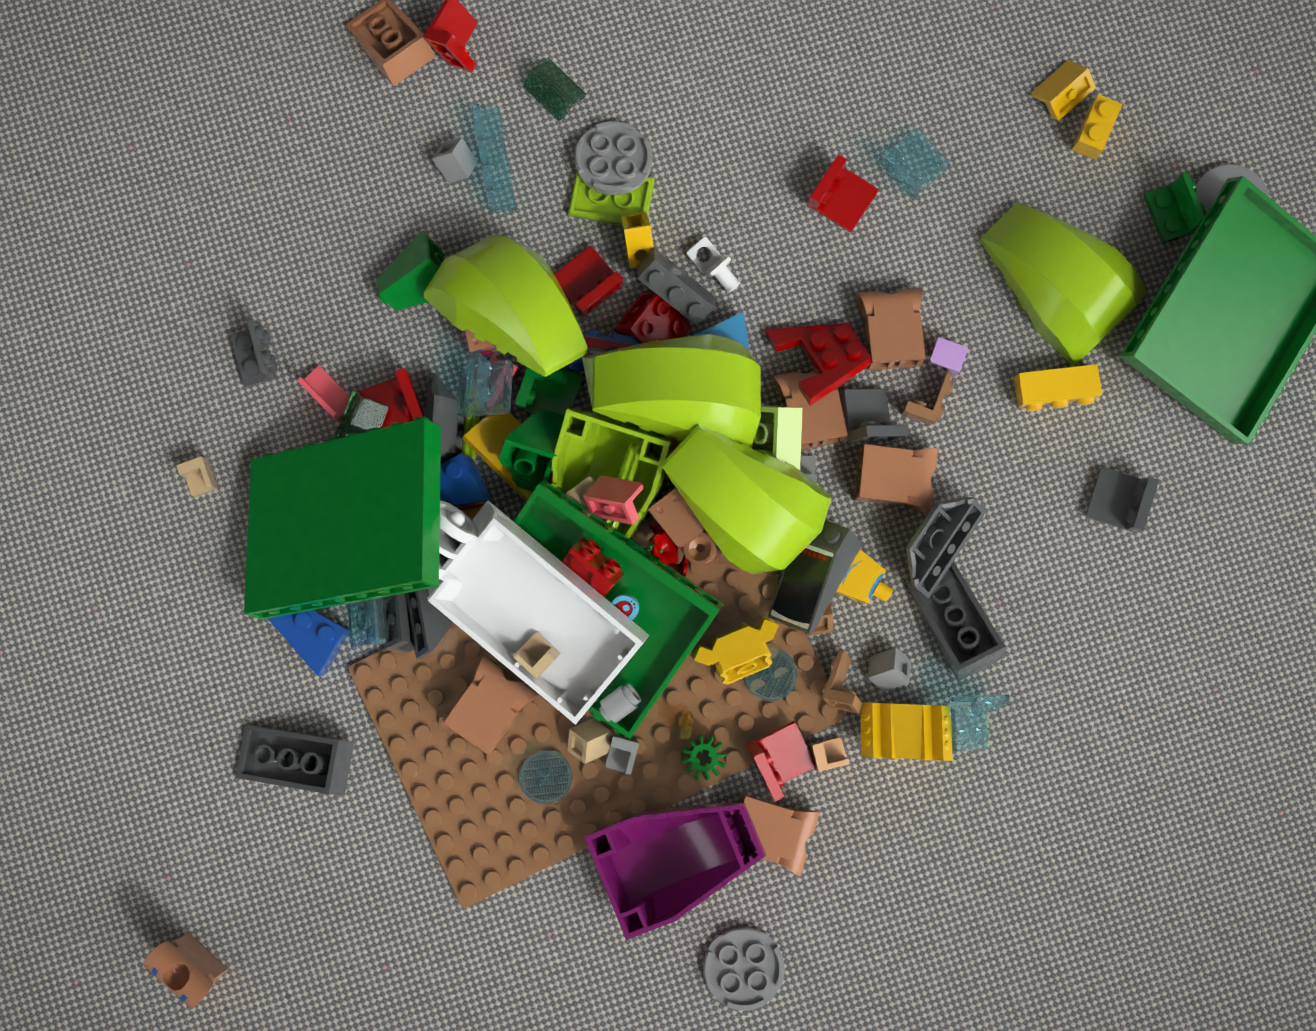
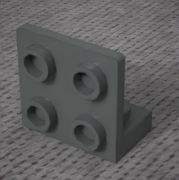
M252 318L247 319L249 330L230 335L244 386L276 378L274 370L278 369L274 355H270L267 345H271V340L267 329L263 330L262 325Z
M885 389L842 390L848 442H888L909 436L908 425H897V421H890Z
M1105 467L1100 468L1087 508L1086 517L1133 533L1144 531L1159 480L1152 477L1139 479Z

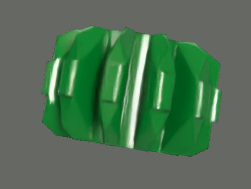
M699 734L698 745H696L692 738L688 740L689 744L694 747L692 750L687 747L682 748V751L690 754V757L681 758V762L692 763L686 767V773L696 768L694 779H698L701 771H704L705 780H709V770H712L715 776L720 774L715 765L725 767L726 764L723 761H719L718 757H725L727 753L725 751L716 752L723 745L720 741L713 747L711 746L714 736L710 735L706 744L704 743L703 735ZM702 750H708V756L711 757L709 763L705 761V765L699 764L700 759L696 757L699 751L703 753Z

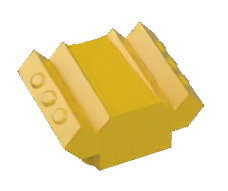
M759 615L755 626L742 622L741 626L719 636L712 635L708 646L697 642L692 650L691 657L694 661L707 666L715 664L722 683L728 685L770 667L772 664L771 653L766 642L774 639L779 624L769 617Z
M862 702L863 706L860 712L861 757L953 761L950 706Z

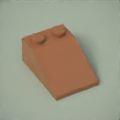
M380 0L345 24L372 62L393 86L435 58L430 44L423 38L424 34L392 0Z

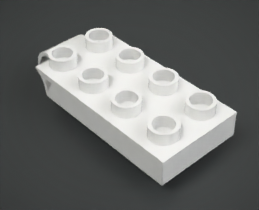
M440 501L439 587L428 589V601L576 725L650 635L491 502L487 501L472 520L457 507ZM535 632H539L561 653L537 679L513 657Z

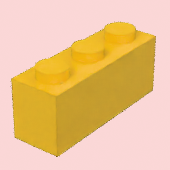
M1098 364L1024 372L1014 377L1018 408H1026L1027 412L1042 410L1044 405H1052L1053 409L1068 407L1070 402H1078L1079 406L1094 404V400L1102 396Z

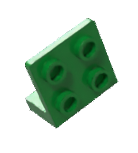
M1187 172L1182 173L1170 185L1148 192L1143 196L1161 244L1191 234L1198 228L1206 215L1205 207L1199 202L1196 195V184Z
M527 367L515 406L517 409L531 414L542 408L565 416L568 408L573 409L583 376L561 368L544 377Z

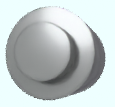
M630 684L621 685L600 701L602 707L599 710L607 721L612 720L617 723L637 708L641 698Z

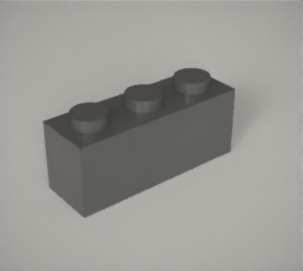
M654 247L636 266L637 279L696 326L715 308L713 294Z

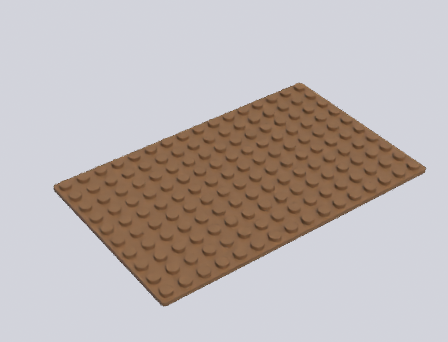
M654 517L641 522L631 540L644 549L649 544V539L654 535L653 531L649 528V523L653 521L658 526H661ZM678 547L676 552L678 560L674 564H679L682 561L683 555H685ZM724 554L719 562L713 565H697L688 560L685 577L724 604L699 639V643L708 646L712 635L719 636L741 626L742 622L755 626L759 615L768 617L779 585V580L774 571L750 574L728 561ZM454 622L436 648L422 659H416L414 650L406 653L383 649L349 667V673L451 887L463 908H467L587 848L584 837L590 833L641 811L667 808L755 764L746 745L792 721L796 723L803 739L845 718L843 710L830 708L822 698V689L828 678L806 634L779 622H776L779 624L774 639L766 642L771 653V660L773 658L777 660L775 657H779L767 684L761 680L762 678L767 681V679L762 677L768 678L763 675L766 674L764 673L766 669H764L760 679L753 676L759 677L755 673L751 675L748 681L750 690L746 684L745 677L728 685L723 684L715 664L707 666L694 661L691 657V651L631 739L626 736H619L612 730V726L605 721H599L612 731L610 745L613 736L639 742L631 775L607 768L605 764L608 754L584 764L568 752L569 729L595 718L587 710L575 725L540 694L518 713L490 755L444 725L443 723L473 682L484 655L502 667L503 673L508 680L523 681ZM782 653H786L792 659V661L794 662L793 665L791 661ZM781 657L788 659L785 667L778 665L779 661L785 664V662L781 661L780 659L784 661L786 660ZM787 665L793 668L780 696H775V698L779 699H776L775 701H767L754 695L753 692H755L757 695L763 698L775 699L774 697H772L773 693L779 695L774 692L775 688L781 691V689L777 688L776 686L782 688L777 684H780L779 681L780 679H782L781 677L787 679L782 675L788 677V675H786L785 673L790 672L786 668ZM795 667L797 672V678H795V685L792 691L789 693L788 691L790 690L794 682V678H792L791 676H793L792 673L794 672ZM771 677L776 680L779 677L770 697L768 698L764 696L763 694L769 696L768 694L764 693V691L767 692L765 690L767 689L766 687H769L767 685L773 687V685L769 684V682L775 684L770 680L776 682L775 680L771 679ZM764 685H766L761 695H760V693L756 692V690L759 691V692H761V691L758 690V689H761V690H762L761 687H763ZM699 734L703 735L704 743L706 744L710 735L714 736L711 746L713 747L720 741L723 745L716 752L725 751L727 753L725 757H718L719 761H723L726 764L725 767L715 765L720 774L715 776L712 770H709V780H705L704 771H701L698 779H694L696 768L686 773V767L692 763L681 762V758L690 757V754L684 753L682 748L687 747L692 750L694 747L689 744L688 740L692 738L696 745H698ZM702 750L703 753L700 751L697 753L696 757L700 759L699 764L705 765V761L707 763L710 762L711 757L708 756V750ZM540 751H552L553 753H540ZM533 754H537V755L533 756L529 761L560 758V759H558V760H559V765H557V759H556V765H555V761L553 760L554 766H552V760H551V766H550L549 760H548V765H549V766H547V761H546V767H545V766H544V761H543V767H542V763H541V761H540L541 767H539V761H538V768H537V766H536V762H535V767H536V768H534V762H532L533 768H531V762H530V768H529V764H528V762L526 763V761H527V759H528L531 755H533ZM561 757L565 758V759L568 761V763H569V765H570V767H571V770H572V771H571V777H572L571 784H570V770H569V767H568V765L566 764L565 761H564V764H563V762H562L563 759H562ZM526 763V765H525V767H524V769H523V773H522V781H523V779L540 778V777H548V776H557V775H565V774H569V775H568L569 781H567V776H566V782H565L564 776H563V782H562V776H560L561 782H559V777H558V783H557V779H556V777H555L556 783H554V777H552V778H553V783H552V782H551V777H550V784H549V779H548V784H546V778H545V784H544V781H543V778H542V783H543V784H541V779H540V785H539V784H538V779H537V785H536V780L534 779L535 785H533V780H532V786H531V782H530V780H529L530 786H528V780H526L527 786L525 785V781H523V785H524V788H523V786H521V783H522V782H521L520 772H521V769H522L523 764ZM558 766H567V770H568V773H566V767H565V773H564L563 767H562V773H561V768H559V769H560V774H558V768H557V774H556V770H555V768H554L555 774H553V768H552V774L550 773V769H549V774H550V775H548V770H547V775H545V769H544V775H543V772H542V770H541L542 776H540V770H539V776L537 775V770H536V776H535V771H533L534 777H532V771H531V777H530V773H529V771H528L529 777H527V772H525V773H526V778H525V776H524V771H525V770H533V769H541V768H550V767H558ZM562 783H569L570 786H571L570 789H569V791L567 792V794H566L563 798H561L560 800H556V799L559 798V797H558V794H557V798H556V794H554L555 799H553V795H552V800H551V797H550V800H548V795H547V800L545 799V796H544V800H543V796H541V797H542V800H540V796H539V799H538L537 797L535 798V799H537V800H539V801H553V803H539V802H536L533 798L528 797L527 794L524 792V791L526 790L527 793H528L530 796H532V797L535 796V795H543V794H552V793H560V792H564V793H565L566 790H567L568 787H569V784H566V785H567V788H566V789H565V784H564V790H563V785H561L562 791H560V785H559V791H558L557 785H556L557 791H555V786H553V787H554V792L552 791V786H551V792H550V788H549V792H547V787H546V793H545L544 787H543V792H544V793H542V787H540V788H541V793H539V788H538V794H537V789H536V788H535L536 794H534V788H533V794H532L531 788H530V793H529V789H526V788H528V787H537V786H545V785H553V784H562Z

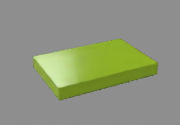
M576 173L568 215L570 217L622 226V215L647 212L648 215L655 178L647 177L641 186L629 193L606 195L588 187L581 180L578 173Z

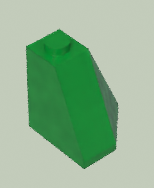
M424 230L411 241L376 279L378 298L385 305L389 304L395 311L428 303L424 298V291L444 261L443 257L445 255L441 248Z
M540 408L506 436L499 455V461L503 467L507 466L513 475L512 480L517 487L534 492L539 483L549 480L552 472V459L554 456H557L554 452L564 421V415Z

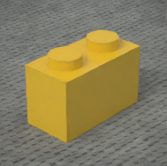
M1098 94L1089 107L1072 150L1096 160L1104 150L1122 104Z

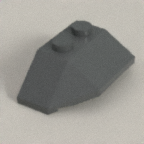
M429 373L426 418L441 426V464L457 456L458 450H462L463 434H459L460 424L465 423V408H461V403L435 373Z
M966 497L935 503L906 546L911 584L927 599L930 598L987 512L975 498Z
M428 589L406 593L410 642L415 651L416 659H422L432 652L453 624L447 616L428 601Z

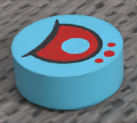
M620 594L612 602L616 608L631 620L639 612L638 600L631 594Z

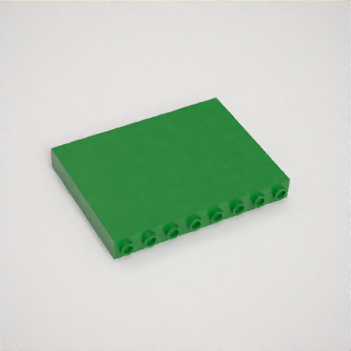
M1244 176L1227 178L1119 357L1233 444L1249 445L1256 437L1261 423L1269 415L1270 408L1276 398L1283 392L1288 378L1295 372L1297 363L1303 353L1310 347V342L1316 333V236Z
M416 417L410 422H395L389 427L370 428L368 432L360 434L349 433L344 438H328L323 443H308L302 448H287L281 453H266L260 458L252 459L244 614L264 620L439 587L441 426L431 422L429 418Z
M544 480L537 485L514 522L560 561L569 554V550L583 537L587 540L595 541L601 548L600 552L607 558L616 560L622 567L621 571L624 573L604 598L612 603L620 594L627 593L633 595L638 600L639 612L632 621L650 635L588 709L592 717L598 721L608 723L616 734L631 739L724 604L669 565H663L656 556ZM630 684L633 686L641 698L637 708L617 723L612 720L607 721L599 710L602 707L600 701L621 685Z

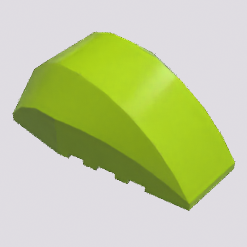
M1018 202L979 239L995 266L1002 272L1005 282L1015 293L1023 311H1026L1030 317L1031 324L1035 330L1072 366H1075L1147 294L1141 278L1117 249L1076 226Z
M494 234L445 258L424 291V298L455 327L462 331L466 329L474 333V338L482 342L489 341L496 345V350L503 354L508 352L516 356L517 362L544 377L588 354V347L574 312L559 282L542 255L509 237Z
M711 334L663 340L605 353L593 358L592 411L624 423H633L638 425L640 429L648 432L650 430L665 435L664 438L672 441L678 440L682 442L699 424L729 437L730 440L736 443H743L752 447L761 419V366L743 344L730 338Z
M568 408L554 452L557 456H554L552 459V485L562 492L567 493L589 476H592L595 481L600 476L618 478L629 444L635 443L642 446L639 455L640 463L634 481L641 482L644 488L633 500L639 518L633 525L620 522L617 529L631 539L662 489L666 472L661 464L670 455L672 442L654 431L642 430L637 427L638 425L629 422L624 423L600 413Z
M699 424L661 464L685 502L728 561L750 574L784 570L822 532L832 499L829 493L794 465L780 462L766 453H759L750 446L736 443L730 440L729 437Z

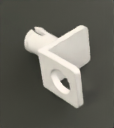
M703 237L686 252L703 276H715L727 293H730L739 286L740 281L736 279L726 266L731 258L729 256H721L707 237ZM701 247H706L710 251V259L706 262H700L697 258L696 253Z

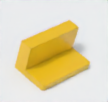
M1068 60L1031 93L1033 98L1045 102L1051 117L1059 121L1089 95L1096 86L1088 68Z

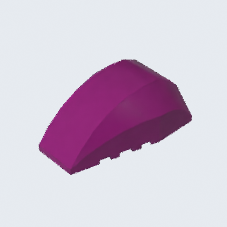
M745 803L703 804L645 810L584 837L626 940L677 921L766 856Z

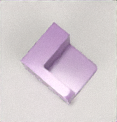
M938 337L933 345L934 350L930 363L946 368V372L948 371L952 373V376L956 377L961 370L968 347Z

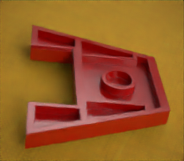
M848 323L765 330V337L776 353L800 345L819 375L799 381V390L810 406L871 365L870 354Z

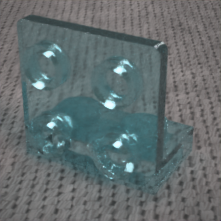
M919 128L914 129L895 147L889 146L885 149L878 160L912 200L951 166L949 161Z
M1009 694L950 697L953 751L990 748L988 712L999 711V706L1010 705Z

